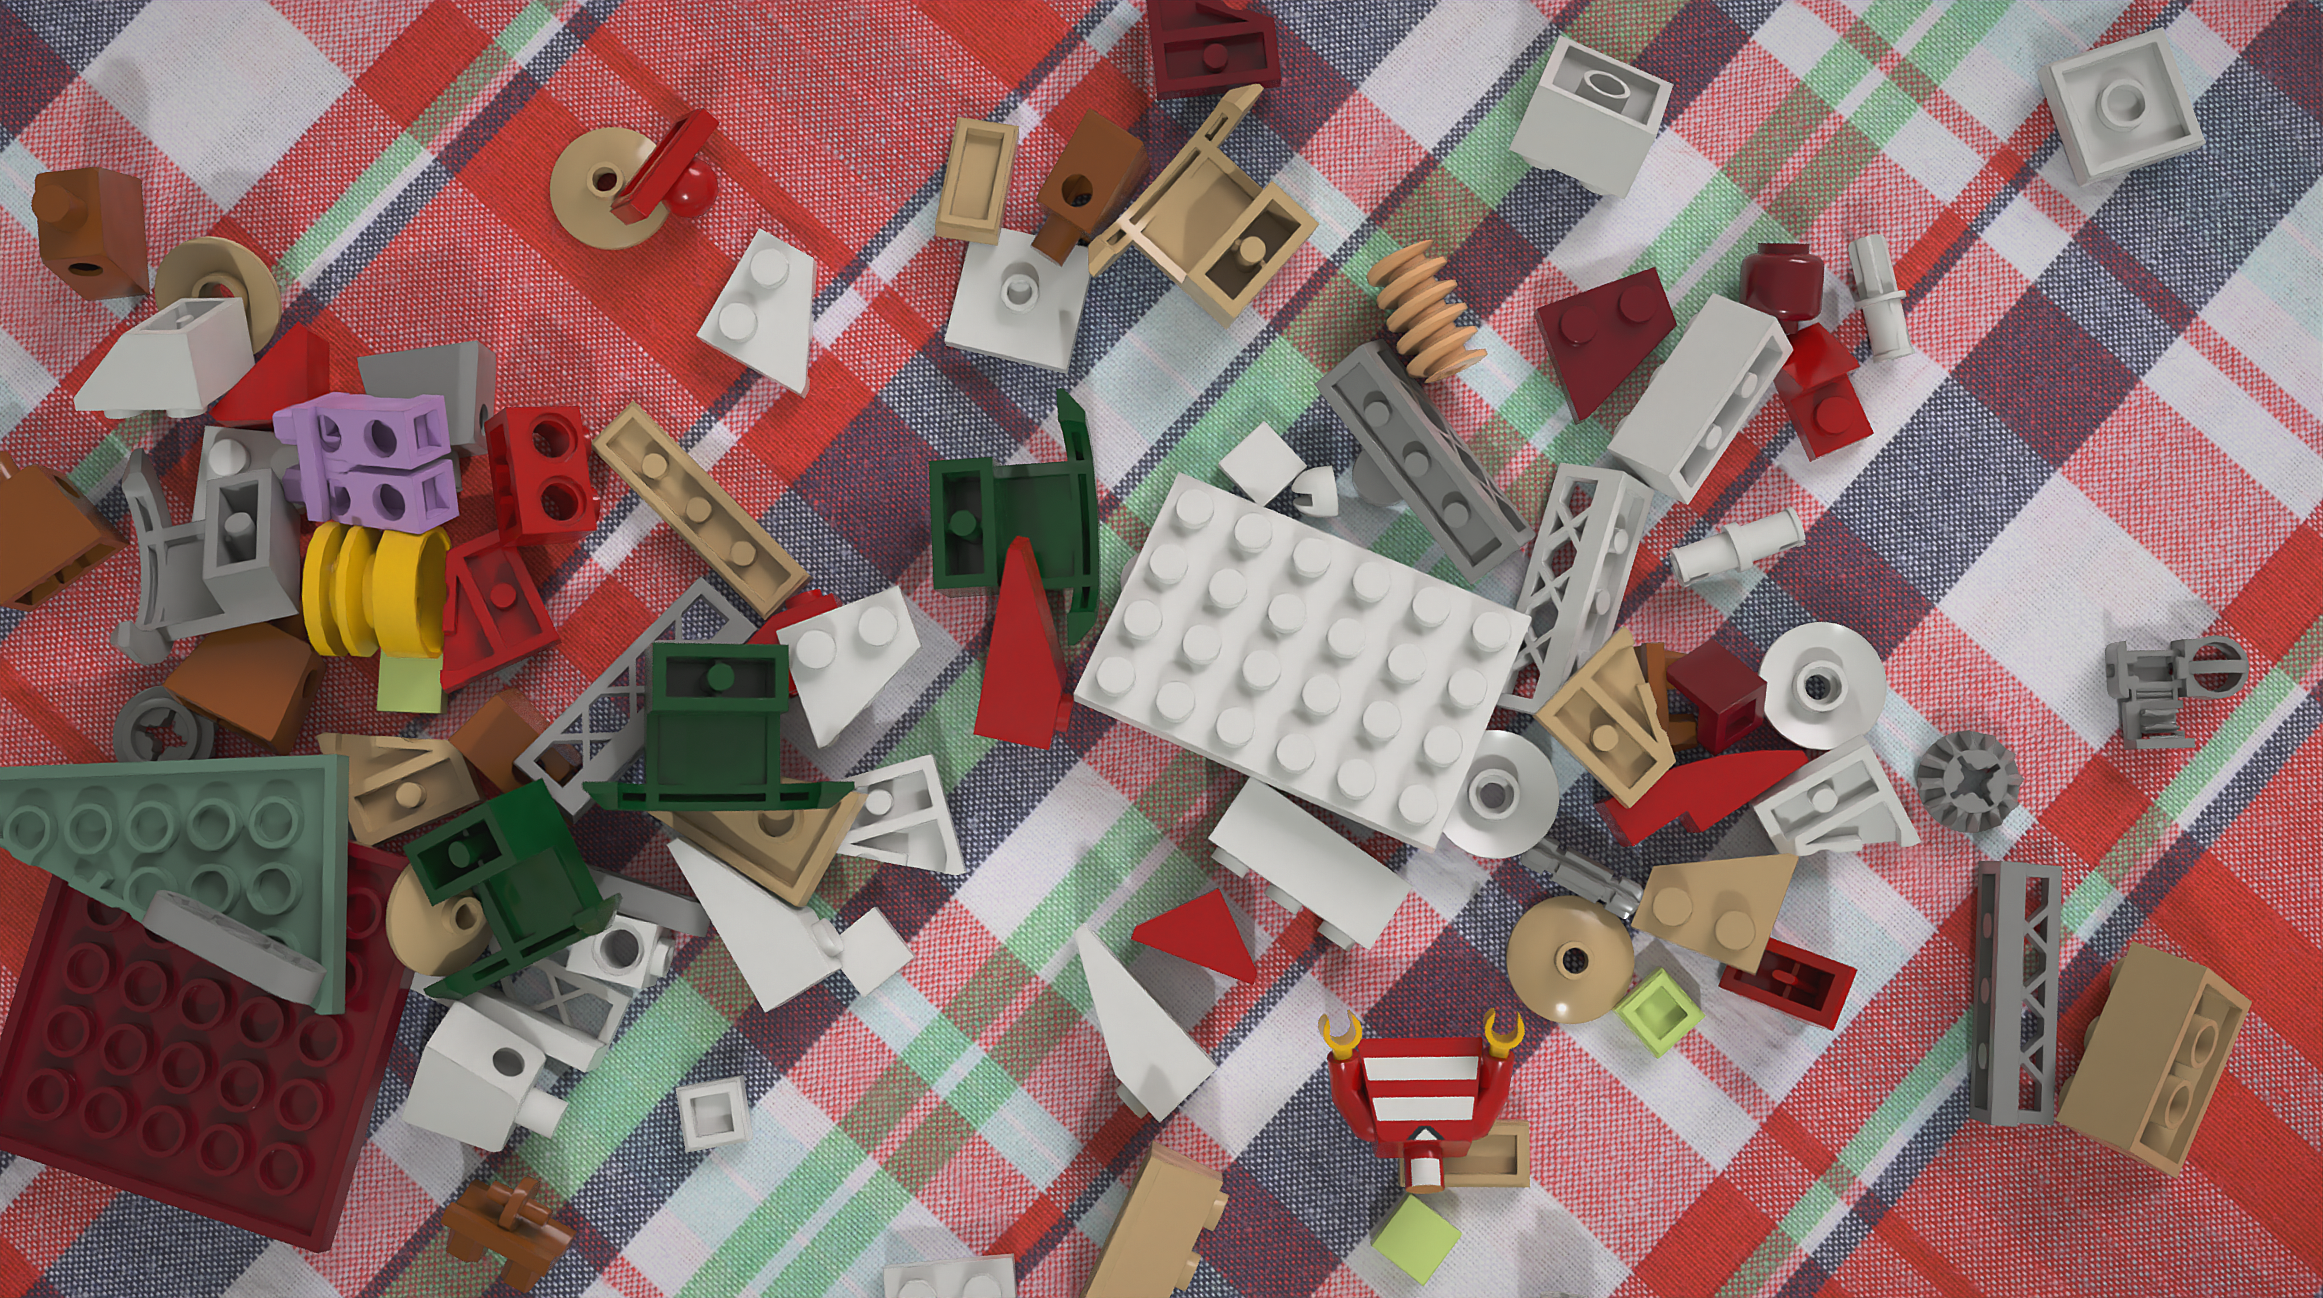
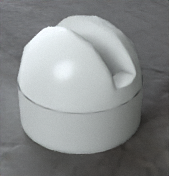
M1332 465L1311 468L1302 472L1295 479L1291 491L1307 494L1293 501V505L1300 513L1315 518L1339 515L1337 488Z

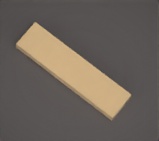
M632 401L591 441L592 449L765 621H768L771 616L778 614L786 606L784 602L796 596L813 579L636 402Z

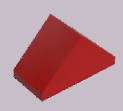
M298 321L208 413L217 422L231 428L264 432L274 431L272 416L276 411L295 404H302L330 393V343L321 334Z
M1219 888L1137 924L1131 937L1134 941L1251 985L1254 984L1258 973Z
M1770 937L1756 975L1726 965L1718 987L1807 1025L1834 1031L1857 969Z

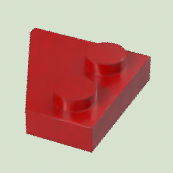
M498 529L446 551L444 580L446 583V603L443 606L442 631L444 633L443 668L440 670V683L446 694L562 643L517 547H501Z

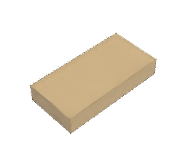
M957 117L935 221L936 236L998 246L1019 143V126Z
M1496 1119L1487 1136L1472 1141L1467 1156L1443 1158L1445 1187L1530 1188L1529 1121L1526 1119ZM1398 1158V1185L1400 1187H1405L1404 1158Z

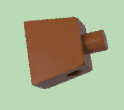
M1089 108L1037 195L1036 201L1043 214L1048 218L1030 247L1049 261L1062 267L1079 239L1090 244L1097 236L1108 229L1118 219L1152 169L1144 142ZM1080 196H1092L1090 201L1084 206H1071L1073 201Z
M102 167L37 174L34 179L35 193L32 197L31 207L34 215L37 217L39 252L43 264L87 301L150 295L142 180Z
M0 451V606L32 612L130 544L122 533L63 473L37 463L28 465L20 471L7 451Z
M299 599V614L272 619L269 623L263 621L211 632L167 677L162 686L178 704L186 707L193 713L277 756H288L326 674L327 665L315 648L304 642L308 633L304 622L303 603Z
M514 687L493 695L448 741L504 793H507L533 782L514 765V761L551 723ZM554 744L541 757L545 764V772L562 788L574 777L572 773L583 763L582 755L571 744ZM560 812L563 820L571 827L573 823Z

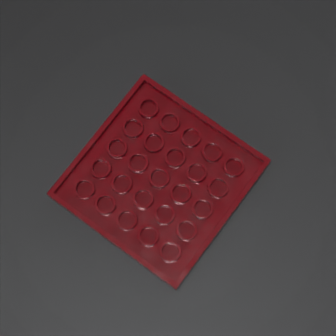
M348 839L345 1014L319 1015L315 1012V1008L307 1004L293 1002L276 996L152 932L142 923L133 919L130 913L120 908H111L68 886V881L52 874L0 1038V1150L318 1254L330 1251L415 974L393 952L386 930L388 900L395 882L410 863L408 857Z

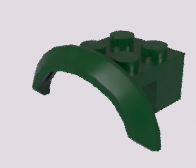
M1058 388L1056 389L1058 422L1063 433L1068 461L1001 465L993 457L928 461L933 588L948 598L999 595L1008 547L1016 536L1030 538L1045 592L1073 590L1071 609L1069 613H1066L1068 646H1073L1081 642L1095 625L1098 617L1101 590L1100 522L1095 459L1085 410L1066 390Z
M653 642L645 650L644 784L582 782V789L604 810L667 812L787 811L830 809L855 788V781L780 784V715L789 711V645Z
M543 778L486 801L403 846L432 907L472 889L502 949L424 988L425 994L431 998L461 1000L589 936H595L612 926L623 899L619 892L603 900Z

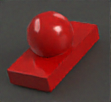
M697 108L678 117L610 207L612 209L610 212L626 226L647 219L660 201L667 211L679 217L692 219L707 213L714 206L719 193L718 179L708 163L694 156L720 122L704 108Z

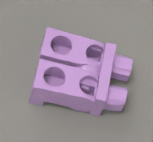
M331 392L302 404H295L281 409L273 414L275 437L282 444L297 445L299 464L287 468L282 478L285 500L306 506L308 521L326 522L333 519L335 522L422 534L459 516L452 460L437 459L451 452L444 395L422 394L412 399Z

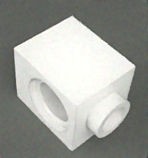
M617 912L610 928L595 936H589L572 944L565 970L639 989L655 986L657 977L664 978L670 969L675 951V940L668 939L669 928ZM622 930L632 933L639 945L638 956L630 966L621 964L615 958L612 950L613 940Z

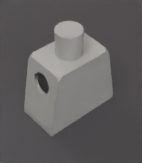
M476 340L357 357L358 368L366 395L379 398L412 399L422 394L444 395L451 452L437 459L452 460L456 493L461 492L463 487L459 458L488 453L484 422L494 416L496 354Z

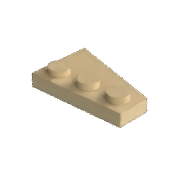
M780 775V784L811 783L810 781ZM851 791L830 809L646 812L794 906L802 907L807 905L869 794Z

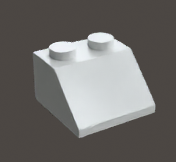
M1560 35L1509 150L1520 154L1533 167L1542 170L1555 169L1578 179L1584 188L1599 195L1612 194L1625 200L1657 136L1673 84Z

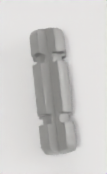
M1547 834L1534 847L1521 853L1520 862L1524 866L1541 875L1544 870L1550 872V880L1595 904L1598 899L1604 901V909L1622 919H1628L1640 905L1644 889L1640 884L1623 875L1619 880L1612 877L1614 870L1569 846L1563 851L1558 848L1560 842Z

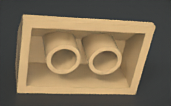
M2132 941L2126 957L2118 960L2112 970L2109 981L2111 992L2101 1016L2095 1017L2087 1028L2084 1038V1048L2086 1051L2076 1074L2070 1076L2062 1086L2058 1100L2060 1111L2056 1121L2084 1137L2177 1179L2252 1001L2208 967Z
M1152 1140L1079 1298H1170L1174 1287L1185 1292L1201 1258L1200 1254L1192 1251L1202 1227L1210 1231L1215 1229L1229 1198V1195L1219 1191L1223 1184L1222 1173Z

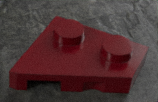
M1146 0L1157 101L1223 94L1229 90L1252 84H1260L1264 89L1281 86V71L1274 18L1249 9H1232L1223 0Z
M1655 267L1537 308L1534 312V317L1575 425L1585 422L1677 326Z

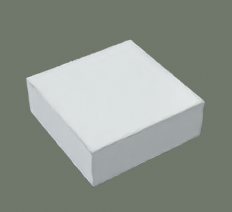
M1265 421L1218 463L1220 470L1251 502L1263 507H1267L1307 469V465Z
M878 907L872 908L840 934L844 951L836 955L843 966L841 970L863 998L871 994L916 957Z
M744 1075L688 1084L676 1088L686 1152L748 1142L753 1139Z

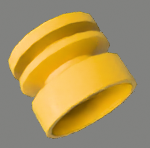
M324 522L315 530L308 546L303 569L302 603L304 622L310 643L319 655L345 657L350 653L351 656L371 657L379 647L382 648L387 657L438 659L443 654L444 633L442 631L443 606L446 603L445 559L446 551L452 549L451 541L444 528L436 526L422 534L385 530L382 536L378 528L357 525L352 527L349 524L339 522Z

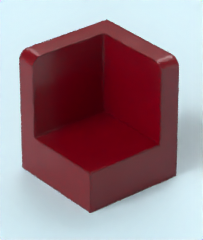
M1713 638L1667 667L1666 680L1699 707L1696 741L1714 757L1763 724L1767 682Z

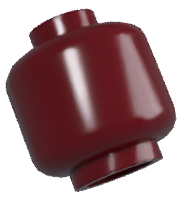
M1758 243L1757 253L1747 255L1741 263L1739 303L1776 317L1785 334H1797L1799 321L1812 320L1821 313L1824 262L1817 255L1809 254L1810 244Z

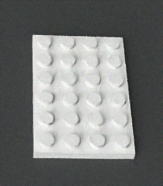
M1178 472L1073 693L1074 701L1433 854L1533 617Z

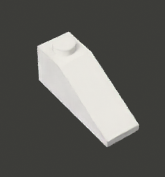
M686 836L676 838L666 844L765 1013L787 1003L843 968L836 955L844 951V945L840 935L826 918L819 920L815 911L808 906H794Z
M1084 922L1073 934L1114 1074L1122 1082L1115 1091L1139 1118L1142 1119L1150 1112L1160 1123L1217 1069L1216 1062L1089 925Z

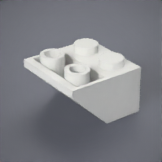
M242 297L181 298L122 334L73 398L76 411H104L105 417L110 419L134 417L144 413L146 410H166L167 416L172 418L193 417L205 413L208 410L207 405L220 396H225L255 365Z

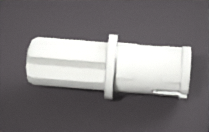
M1876 234L1854 240L1848 246L1860 301L1854 304L1856 310H1863L1874 356L1872 357L1873 363H1881L1914 354V347L1911 345L1901 304V299L1907 296L1905 290L1898 291L1886 238L1882 234Z

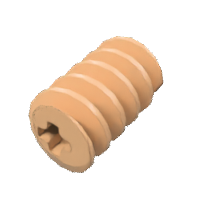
M1434 239L1410 245L1384 257L1370 269L1366 278L1368 284L1372 287H1385L1377 296L1376 302L1378 307L1383 310L1397 309L1387 319L1386 325L1388 330L1393 333L1407 332L1397 342L1396 348L1401 355H1417L1407 365L1406 371L1408 376L1412 378L1429 377L1424 383H1431L1450 377L1473 366L1488 355L1486 349H1465L1464 344L1478 330L1476 326H1455L1454 321L1468 307L1465 302L1445 303L1444 298L1457 286V282L1455 279L1435 280L1434 275L1446 265L1447 260L1446 257H1425L1424 252L1434 243Z

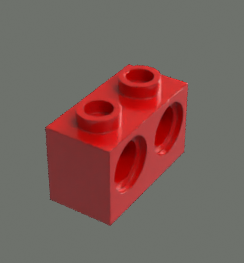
M580 406L505 407L484 422L501 547L575 543L597 531L596 523L600 517V499L597 490L590 484L588 461L591 456L592 442L588 428L582 425ZM533 433L543 436L548 441L551 448V458L542 455L535 448L532 439ZM542 494L551 497L557 503L560 511L559 520L551 518L544 511L541 504Z

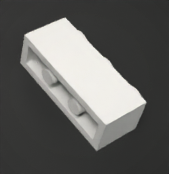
M1712 293L1702 310L1696 313L1687 323L1682 339L1667 361L1654 371L1647 390L1632 412L1618 423L1613 439L1607 449L1622 470L1644 485L1688 505L1794 350L1777 318Z
M1251 776L1207 838V840L1218 846L1211 855L1214 860L1242 879L1249 869L1271 883L1264 892L1266 896L1295 916L1302 906L1324 920L1317 931L1347 952H1350L1355 943L1370 950L1413 887L1405 879L1269 785Z

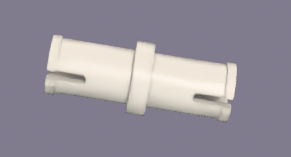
M1788 507L1782 512L1739 526L1736 522L1726 524L1721 527L1720 534L1678 549L1677 547L1670 549L1669 557L1679 584L1682 588L1690 586L1691 583L1734 568L1738 573L1753 568V561L1796 546L1805 545V533L1796 511L1792 507Z

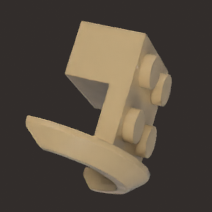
M1252 84L1229 90L1194 136L1152 184L1108 229L1088 245V270L1092 277L1096 278L1101 275L1133 245L1227 330L1304 245L1319 223L1273 181L1262 189L1219 149L1261 95L1264 88L1260 84Z

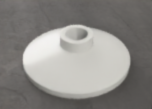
M1814 622L1795 627L1782 634L1771 644L1759 666L1758 675L1767 682L1764 707L1765 718L1778 734L1800 747L1813 750H1832L1859 734L1862 736L1866 735L1876 724L1883 711L1887 694V681L1881 659L1865 638L1845 626L1829 622ZM1811 676L1820 678L1825 685V693L1819 700L1811 698L1806 692V681Z
M1486 730L1442 833L1461 850L1474 856L1488 859L1513 857L1534 847L1551 828L1559 806L1558 779L1547 756L1534 743L1520 735L1501 730ZM1486 784H1495L1502 790L1503 801L1499 807L1490 808L1481 801L1480 792Z

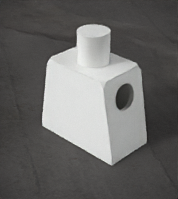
M455 1000L424 1048L401 1120L491 1152H498L503 1150L518 1124L551 1139L559 1127L569 1103L536 1088L547 1059L542 1050L468 1005Z

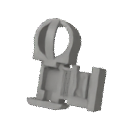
M2213 635L2197 639L2171 641V650L2127 651L2126 641L2107 645L2105 648V663L2115 667L2114 677L2106 679L2107 692L2113 699L2129 698V693L2131 695L2129 702H2122L2124 750L2195 748V738H2185V730L2177 731L2180 726L2176 725V713H2179L2178 709L2183 708V700H2178V698L2193 697L2202 700H2214L2230 697L2241 690L2248 679L2250 666L2247 654L2240 644L2229 637ZM2207 645L2221 650L2227 660L2193 661V658L2198 649ZM2169 663H2172V675L2168 672ZM2229 673L2225 684L2212 691H2208L2200 686L2194 678V674ZM2142 733H2171V735L2149 736L2150 739H2142Z

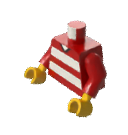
M1349 1009L1347 1010L1350 1020L1348 1031L1342 1036L1334 1037L1330 1035L1329 1019L1326 1014H1323L1318 1020V1029L1326 1044L1332 1049L1327 1054L1332 1102L1355 1136L1366 1142H1371L1374 1156L1377 1158H1404L1406 1192L1432 1194L1445 1190L1443 1158L1467 1156L1472 1141L1479 1140L1488 1135L1508 1100L1515 1055L1510 1049L1518 1046L1525 1034L1524 1023L1518 1011L1516 1013V1025L1513 1031L1506 1035H1500L1492 1030L1495 1009H1489L1483 1018L1485 1036L1490 1043V1046L1483 1048L1482 1037L1361 1038L1362 1027L1360 1021Z

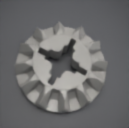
M155 686L139 692L123 706L114 724L113 748L118 762L210 759L216 755L213 748L214 737L220 728L215 723L178 704L163 686ZM174 720L176 721L174 732L182 736V740L187 741L186 746H168L164 753H161L162 741L154 738L155 734L147 732L146 728L169 727Z
M1970 730L1951 733L1940 738L1929 747L1919 765L1917 787L1922 804L1938 823L1954 831L1978 833L2002 825L2003 820L2010 812L2020 805L2017 798L2019 787L2024 778L2018 773L2014 761L2016 754L1998 742L1996 736ZM1961 764H1964L1970 771L1990 768L1991 771L1985 774L1986 778L1979 784L1983 792L1981 795L1983 799H1979L1974 792L1955 794L1951 797L1950 794L1957 790V785L1964 780L1963 773L1960 770L1962 768Z

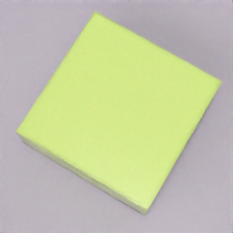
M381 648L377 711L447 714L448 694L443 690L440 683L443 654L438 659L387 657Z
M1659 966L1626 994L1612 1009L1652 1056L1657 1059L1665 1054L1706 1016L1664 968Z
M1407 1192L1370 1241V1244L1424 1287L1462 1236V1232L1413 1193Z

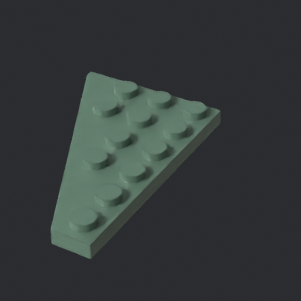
M327 754L0 767V847L9 851L12 857L30 866H38L68 881V886L111 908H120L130 913L132 918L140 923L157 890L172 891L197 900L322 965L327 970V973L313 1002L307 1005L315 1008V1012L319 1015L345 1014L349 756Z

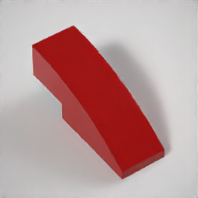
M1759 750L1704 758L1670 767L1631 808H1625L1612 794L1595 802L1593 806L1621 847L1636 845L1675 818L1679 819L1687 833H1701L1809 762L1802 750Z

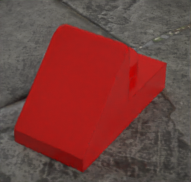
M1819 322L1798 330L1797 334L1786 335L1794 350L1773 382L1809 462L1873 435L1874 432L1848 377L1860 368L1858 360Z

